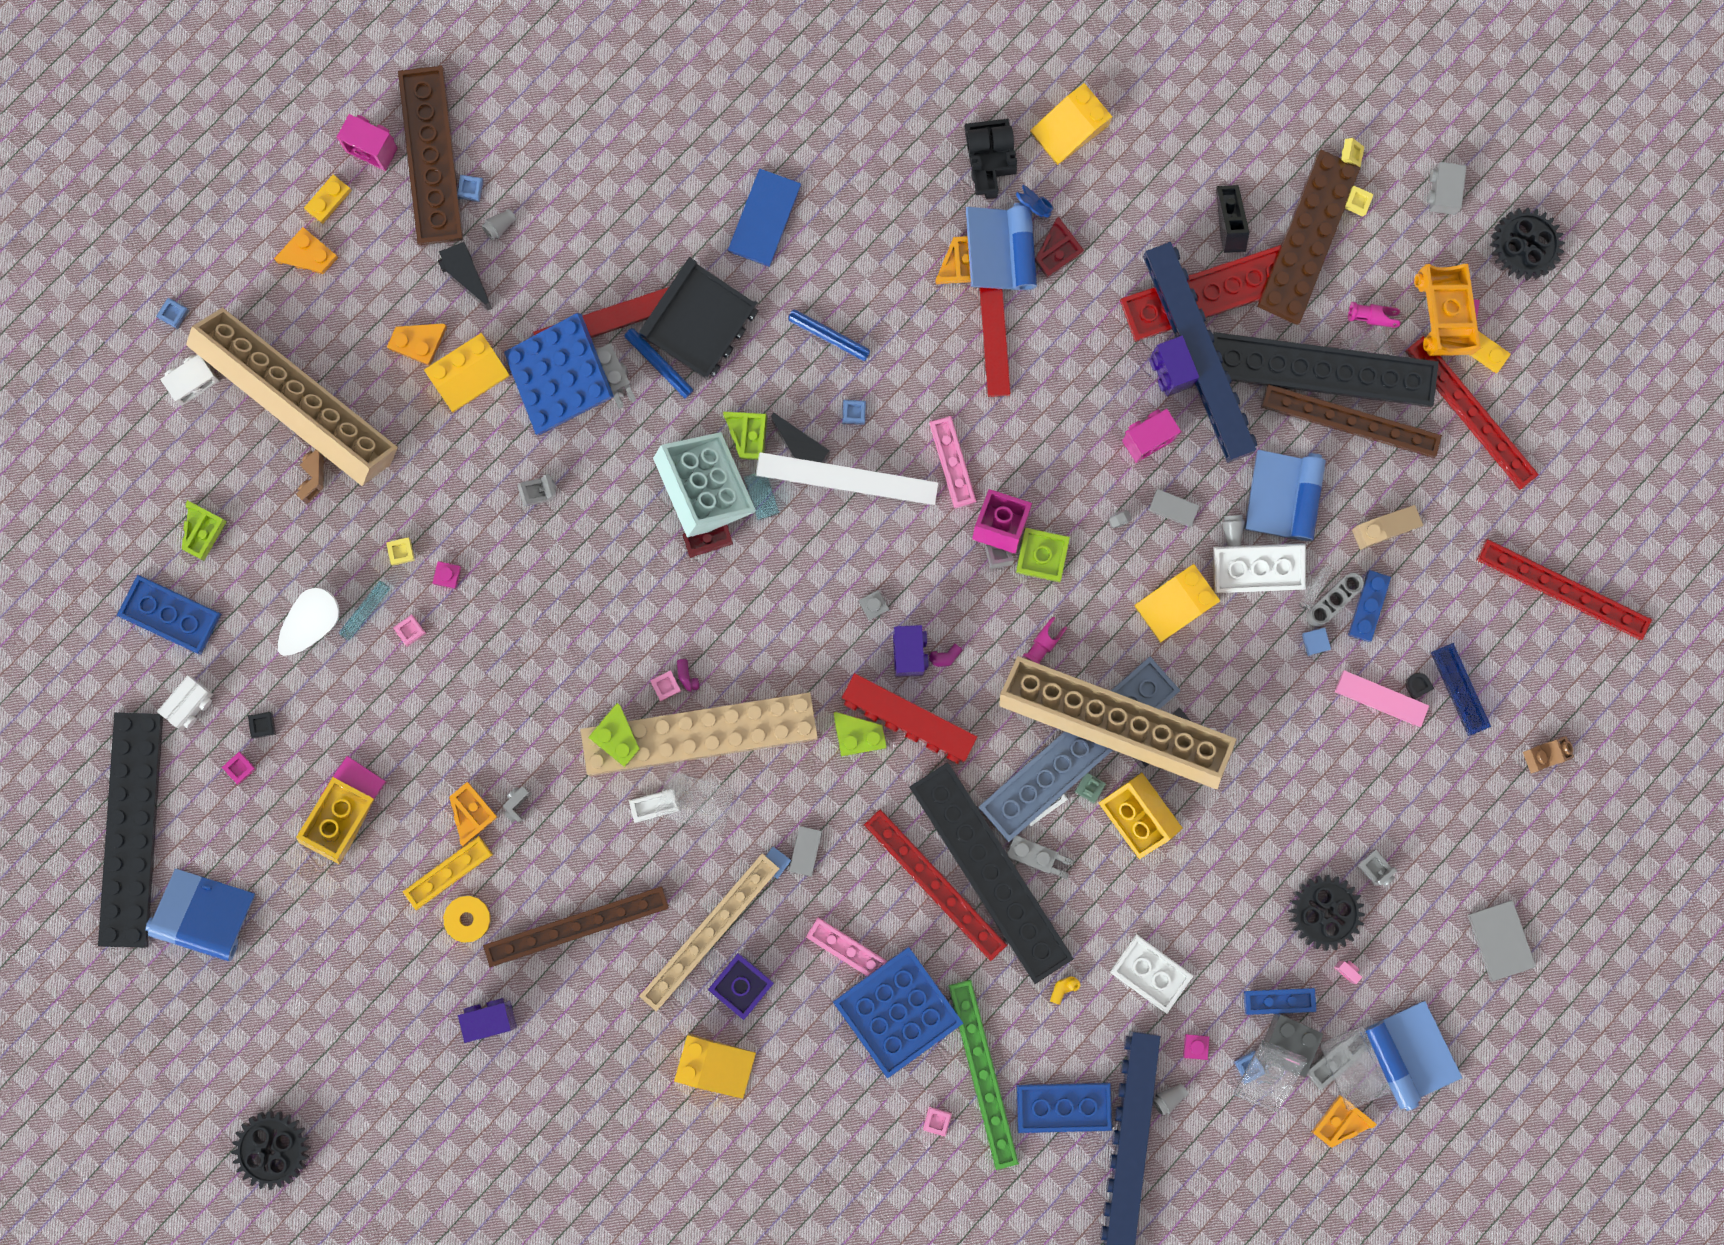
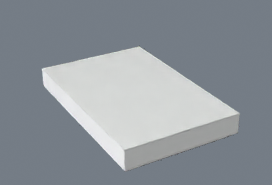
M1137 934L1109 971L1166 1014L1193 978L1191 973Z

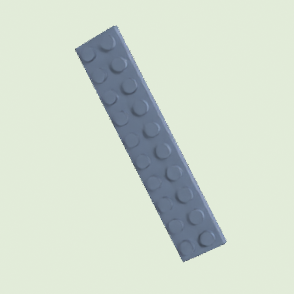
M1150 656L1111 691L1160 709L1181 690ZM1064 731L978 808L1001 835L1010 842L1113 750Z

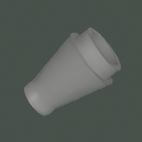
M508 209L486 219L482 229L491 240L499 239L509 226L516 221V217Z
M1242 515L1224 516L1222 524L1227 546H1241L1245 523Z
M1178 1084L1173 1088L1156 1094L1153 1099V1105L1162 1116L1166 1113L1170 1114L1188 1096V1092L1182 1084Z

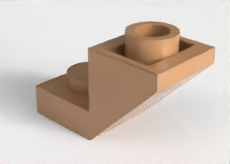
M316 449L313 452H308L302 458L303 462L300 464L312 477L310 480L304 481L296 493L306 504L324 488V456Z
M1567 736L1523 751V755L1530 773H1535L1549 766L1574 758V750Z

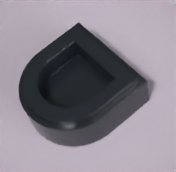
M1414 673L1406 680V689L1412 699H1416L1434 689L1429 678L1423 673Z

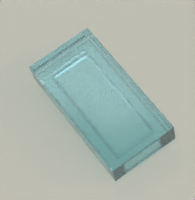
M756 473L745 476L744 480L756 510L757 520L778 515L779 510L769 479L756 476Z

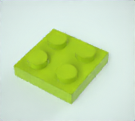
M1025 528L1015 573L1060 583L1070 537Z

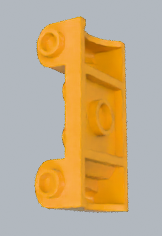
M1426 264L1423 266L1418 274L1415 275L1414 284L1420 292H1426L1431 332L1424 338V350L1427 351L1429 356L1475 354L1481 347L1469 265L1435 267L1431 264Z

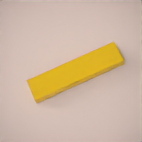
M478 836L402 892L414 909L418 910L493 854L482 838Z

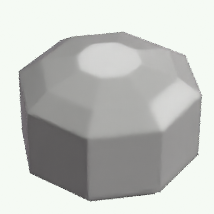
M1127 510L1118 511L1108 519L1113 529L1121 527L1132 520Z

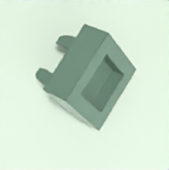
M1087 773L1082 777L1074 793L1095 804L1106 783Z

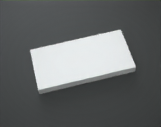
M1306 544L1213 547L1214 593L1305 590Z

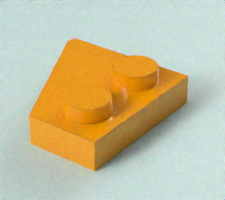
M302 227L274 260L278 264L284 263L299 269H309L313 272L324 274L338 259V256Z
M968 236L953 237L936 277L935 284L971 282Z
M442 323L395 327L387 348L430 366L447 326Z
M466 782L449 797L459 833V842L462 846H465L498 818L469 782Z
M1338 1095L1311 1132L1332 1148L1369 1128H1374L1377 1124L1343 1096Z

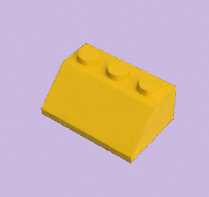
M482 333L424 369L453 413L510 376Z
M1142 772L1099 802V805L1139 859L1172 839L1183 829Z

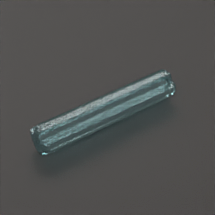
M379 581L339 631V635L346 640H350L389 591V586Z

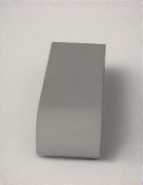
M1349 573L1341 578L1307 611V622L1314 627L1327 623L1361 591L1364 585L1362 577L1357 573ZM1347 579H1351L1354 581V590H1351L1347 587ZM1332 594L1339 598L1338 605L1331 603L1330 596ZM1315 610H1319L1322 612V621H1318L1317 619H1315Z

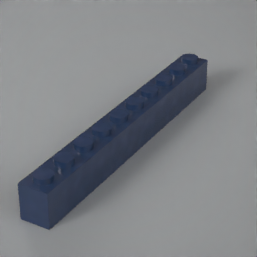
M1168 242L1145 251L1143 255L1144 262L1176 338L1183 335L1198 372L1199 379L1196 381L1195 386L1227 464L1253 454L1257 450L1256 438L1254 434H1250L1247 428L1249 425L1247 416L1240 411L1238 406L1240 405L1239 397L1231 389V377L1227 371L1224 372L1221 364L1223 363L1222 355L1219 350H1215L1213 345L1214 336L1210 329L1207 330L1204 323L1206 321L1205 314L1196 304L1197 295L1195 290L1189 287L1187 282L1189 276L1186 269L1180 265L1178 249L1176 247L1173 248L1172 243Z
M1129 1031V1036H1125L1124 1050H1127V1055L1121 1064V1073H1124L1123 1083H1119L1118 1097H1121L1120 1107H1116L1115 1121H1118V1128L1113 1131L1112 1136L1115 1153L1110 1155L1109 1168H1112V1177L1107 1179L1106 1192H1110L1109 1201L1104 1203L1103 1216H1107L1106 1226L1101 1227L1100 1239L1104 1240L1103 1245L1136 1244L1161 1038L1157 1034Z

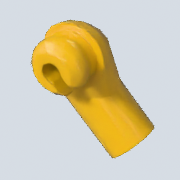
M1072 976L1058 980L1053 989L1050 1002L1061 1005L1065 993L1079 990L1080 981Z

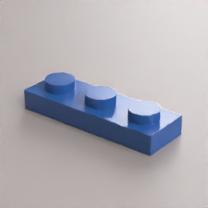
M1371 570L1367 571L1349 629V636L1367 642L1372 641L1391 577Z
M1315 988L1244 991L1245 1015L1316 1012Z

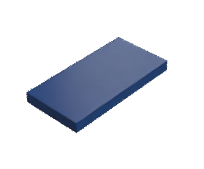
M759 168L728 252L770 267L800 191L801 183Z
M137 574L116 616L201 655L222 614Z
M1110 1082L1016 1085L1018 1133L1112 1131Z

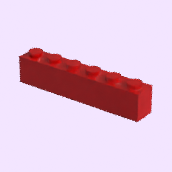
M855 673L841 700L845 701L844 706L854 711L857 708L865 712V717L875 722L877 719L886 722L884 725L886 728L897 732L898 729L905 732L906 738L916 743L918 740L926 743V748L937 754L939 750L947 754L946 758L956 764L959 761L963 763L966 761L977 739V736Z

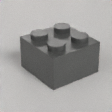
M1274 1014L1258 1052V1057L1306 1077L1324 1034L1281 1014Z

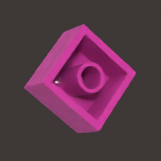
M348 114L336 137L346 153L386 171L398 149L394 138L389 133L390 131L382 125L378 124L376 127L370 124V121L361 115L355 117Z
M1157 409L1149 414L1143 423L1139 420L1130 425L1128 430L1125 431L1126 435L1122 442L1135 463L1172 443L1181 433L1168 409L1162 412Z
M988 489L975 524L972 540L1016 554L1029 518L1032 503Z

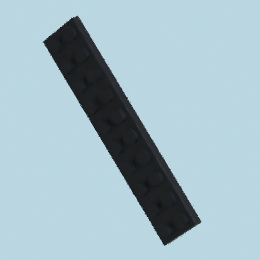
M1213 332V345L1216 351H1220L1223 359L1222 367L1224 372L1227 371L1229 373L1231 381L1265 386L1269 384L1280 388L1424 407L1434 406L1438 361Z
M114 712L98 946L148 948L146 925L150 918L163 728V716L160 714Z
M947 762L909 787L1032 982L1034 984L1038 983L1072 961L1074 958L950 764Z

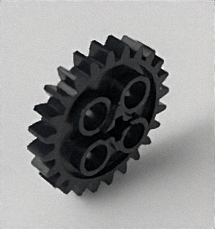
M1529 207L1523 213L1518 208L1514 214L1509 212L1506 215L1507 218L1503 217L1499 221L1500 224L1494 227L1497 232L1491 235V238L1495 239V241L1490 246L1495 247L1496 250L1491 255H1498L1499 258L1495 263L1502 262L1501 270L1508 268V276L1515 272L1517 279L1524 275L1526 281L1532 276L1536 280L1540 277V274L1546 276L1549 273L1548 270L1552 271L1556 268L1555 264L1561 261L1558 256L1564 253L1560 247L1565 242L1560 241L1559 238L1564 234L1556 232L1560 225H1552L1554 218L1545 219L1546 212L1540 216L1538 215L1537 208L1532 213H1530ZM1519 225L1524 226L1527 233L1520 231ZM1539 236L1546 240V244L1539 241ZM1508 244L1514 245L1516 252L1511 251ZM1528 255H1532L1536 263L1531 262Z
M1325 875L1324 881L1321 876H1316L1315 883L1312 879H1307L1308 886L1304 884L1299 885L1302 890L1301 893L1293 892L1297 900L1289 901L1295 905L1294 909L1288 910V912L1294 914V917L1289 919V922H1296L1297 924L1292 930L1301 931L1298 935L1299 939L1307 937L1306 945L1314 942V949H1319L1321 944L1324 951H1328L1329 945H1331L1333 950H1338V943L1342 947H1346L1345 939L1353 942L1354 938L1351 934H1360L1356 926L1364 925L1363 922L1358 920L1359 917L1365 916V913L1359 912V908H1362L1364 904L1357 903L1361 895L1352 894L1355 887L1346 888L1347 880L1339 884L1338 876H1335L1332 881L1330 875ZM1321 890L1327 893V900L1324 903H1321L1318 899V894ZM1309 901H1313L1320 908H1329L1328 912L1344 921V924L1341 925L1332 917H1324L1325 913L1311 906ZM1340 903H1344L1347 907V912L1343 916L1338 912ZM1309 910H1313L1315 913V920L1311 923L1306 919V913ZM1330 922L1335 926V932L1332 935H1328L1326 932V925Z
M273 1110L268 1111L266 1116L263 1112L258 1113L257 1118L254 1116L249 1118L250 1124L245 1122L241 1125L244 1131L239 1130L235 1133L240 1140L232 1141V1144L238 1146V1149L231 1151V1154L238 1155L233 1164L240 1163L241 1166L236 1172H245L243 1180L249 1177L252 1178L251 1186L259 1182V1189L265 1188L267 1183L269 1190L274 1189L276 1184L279 1188H282L284 1181L290 1184L293 1182L292 1176L297 1178L301 1175L298 1169L303 1170L306 1168L302 1160L310 1158V1156L304 1154V1151L311 1148V1146L304 1145V1141L308 1140L309 1136L302 1137L301 1133L305 1130V1127L297 1128L299 1120L291 1123V1114L283 1118L282 1111L277 1112L275 1117ZM274 1129L277 1130V1134H276L275 1137H274ZM259 1130H263L266 1133V1141L259 1139ZM282 1135H286L289 1138V1146H284L281 1143ZM270 1145H272L271 1149L275 1151V1153L271 1154V1151L267 1149V1147ZM254 1153L260 1156V1165L253 1162L252 1157ZM276 1159H281L283 1161V1170H280L276 1167ZM267 1162H268V1171L265 1170V1165L267 1164Z

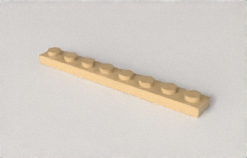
M762 853L639 997L657 1012L780 868Z

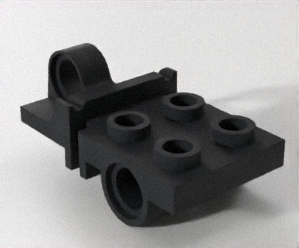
M1009 118L967 123L964 125L976 195L985 194L986 199L998 197L999 189L996 177L1017 174L1014 135Z

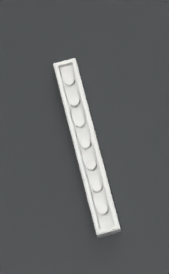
M761 452L759 453L756 476L928 505H935L938 482Z

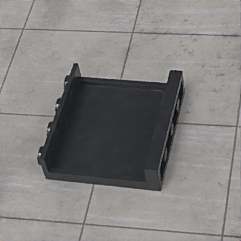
M689 257L640 329L639 334L708 380L710 376L714 378L719 372L721 366L718 364L722 358L727 359L733 351L734 347L731 345L734 340H740L745 333L746 328H744L746 322L748 320L752 322L759 311L756 309L758 302H753L699 266L697 261Z

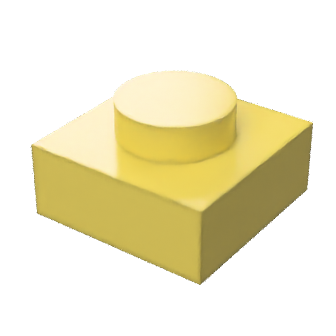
M1354 138L1345 139L1341 160L1345 163L1361 167L1364 146Z
M1352 186L1345 209L1362 217L1365 216L1374 194Z
M409 537L386 542L392 566L415 561Z

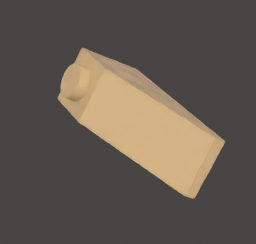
M1413 505L1362 523L1353 528L1352 532L1359 549L1363 550L1424 525L1416 506Z

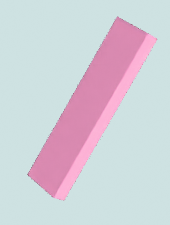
M948 416L930 421V429L954 509L976 503L952 417Z
M1345 670L1342 671L1335 689V693L1417 727L1422 726L1429 708L1427 704Z
M819 917L806 938L866 976L887 962L881 956Z

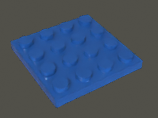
M576 313L504 351L536 435H541L614 397L581 313Z
M909 946L833 1000L836 1008L887 1079L963 1024Z

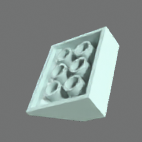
M721 432L661 445L653 457L687 537L710 532L756 511Z

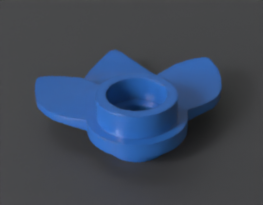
M1023 184L1024 194L1016 192L1018 200L1023 205L1030 207L1031 211L1039 217L1049 218L1051 211L1054 209L1052 204L1044 197L1039 198L1037 194Z

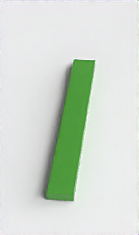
M970 979L948 985L954 1010L963 1022L959 1026L995 1169L999 1170L1018 1165L972 981Z

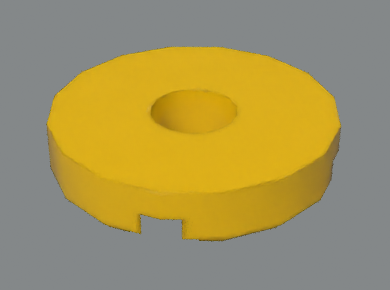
M462 896L453 900L447 906L443 916L444 927L448 935L454 940L463 943L474 942L482 938L488 931L491 915L487 905L479 898ZM466 912L471 913L473 916V923L469 926H465L461 922V917Z

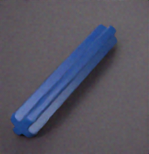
M795 309L789 314L788 320L862 361H866L870 354L868 348Z
M633 328L625 333V338L684 398L692 394V387Z

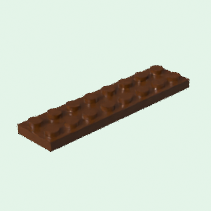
M443 66L398 71L417 244L422 246L462 241L464 239Z
M1322 149L1318 151L1257 307L1295 325L1301 323L1360 167L1345 163L1341 158Z

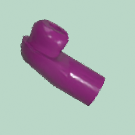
M954 643L947 653L931 652L929 661L936 667L950 666L963 649Z
M677 660L678 678L685 689L689 692L698 690L700 688L699 679H690L688 660Z

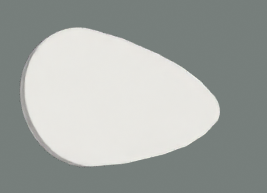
M312 588L304 591L299 596L280 631L278 652L281 655H292L307 649L323 638L336 625L339 619V605L329 591L322 588Z

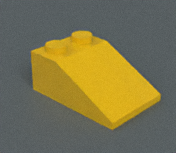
M1083 83L1030 130V133L1054 162L1059 165L1110 125L1113 116L1087 85Z
M1193 564L1134 606L1161 643L1215 606L1220 600L1195 564Z
M332 777L296 836L298 843L340 865L350 849L374 799Z
M688 1034L674 1082L743 1099L756 1052Z

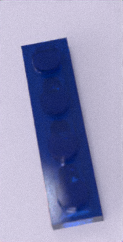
M1454 643L1430 652L1467 735L1471 736L1490 728V722Z

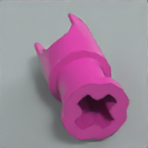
M1351 302L1348 311V321L1359 320L1365 321L1370 325L1396 328L1400 326L1401 322L1396 319H1390L1386 315L1397 316L1400 314V310L1388 306L1375 304L1366 306L1359 305L1357 302Z
M1052 617L1034 639V644L1028 653H1024L1022 657L1040 664L1044 656L1055 647L1067 627H1063L1058 635L1051 639L1048 635V629L1055 620V617Z

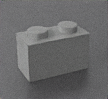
M1439 162L1431 170L1429 181L1432 182V189L1429 190L1427 196L1430 212L1456 215L1462 209L1466 165Z

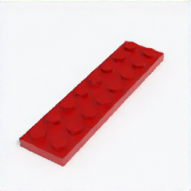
M1281 245L1189 275L1187 282L1190 289L1193 288L1197 295L1196 304L1199 309L1203 310L1205 317L1208 318L1259 301ZM1155 287L1120 299L1135 342L1172 330Z

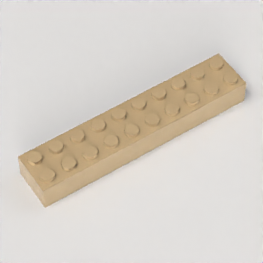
M223 307L191 327L186 346L361 486L391 465L398 449L396 445Z
M1017 656L1000 693V707L1216 790L1219 788L1237 740L1234 737Z
M810 692L627 721L640 750L626 767L622 766L588 738L596 727L580 729L588 776L818 740Z

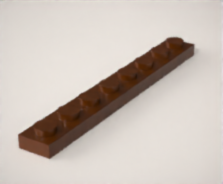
M1269 384L1266 387L1261 408L1431 458L1437 457L1442 438L1440 434Z
M663 886L485 944L483 947L489 967L491 968L669 909Z

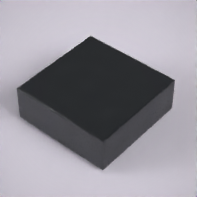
M273 712L248 715L252 739L276 735Z

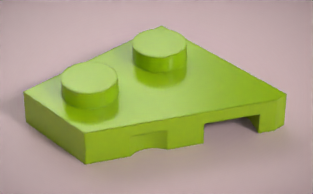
M723 412L739 457L741 459L758 460L759 453H764L767 414Z
M187 500L185 507L188 511L187 521H184L183 527L185 535L182 539V550L205 561L227 521Z
M618 703L588 737L624 767L628 765L640 750L621 705Z
M838 712L833 713L841 757L887 748L882 725Z

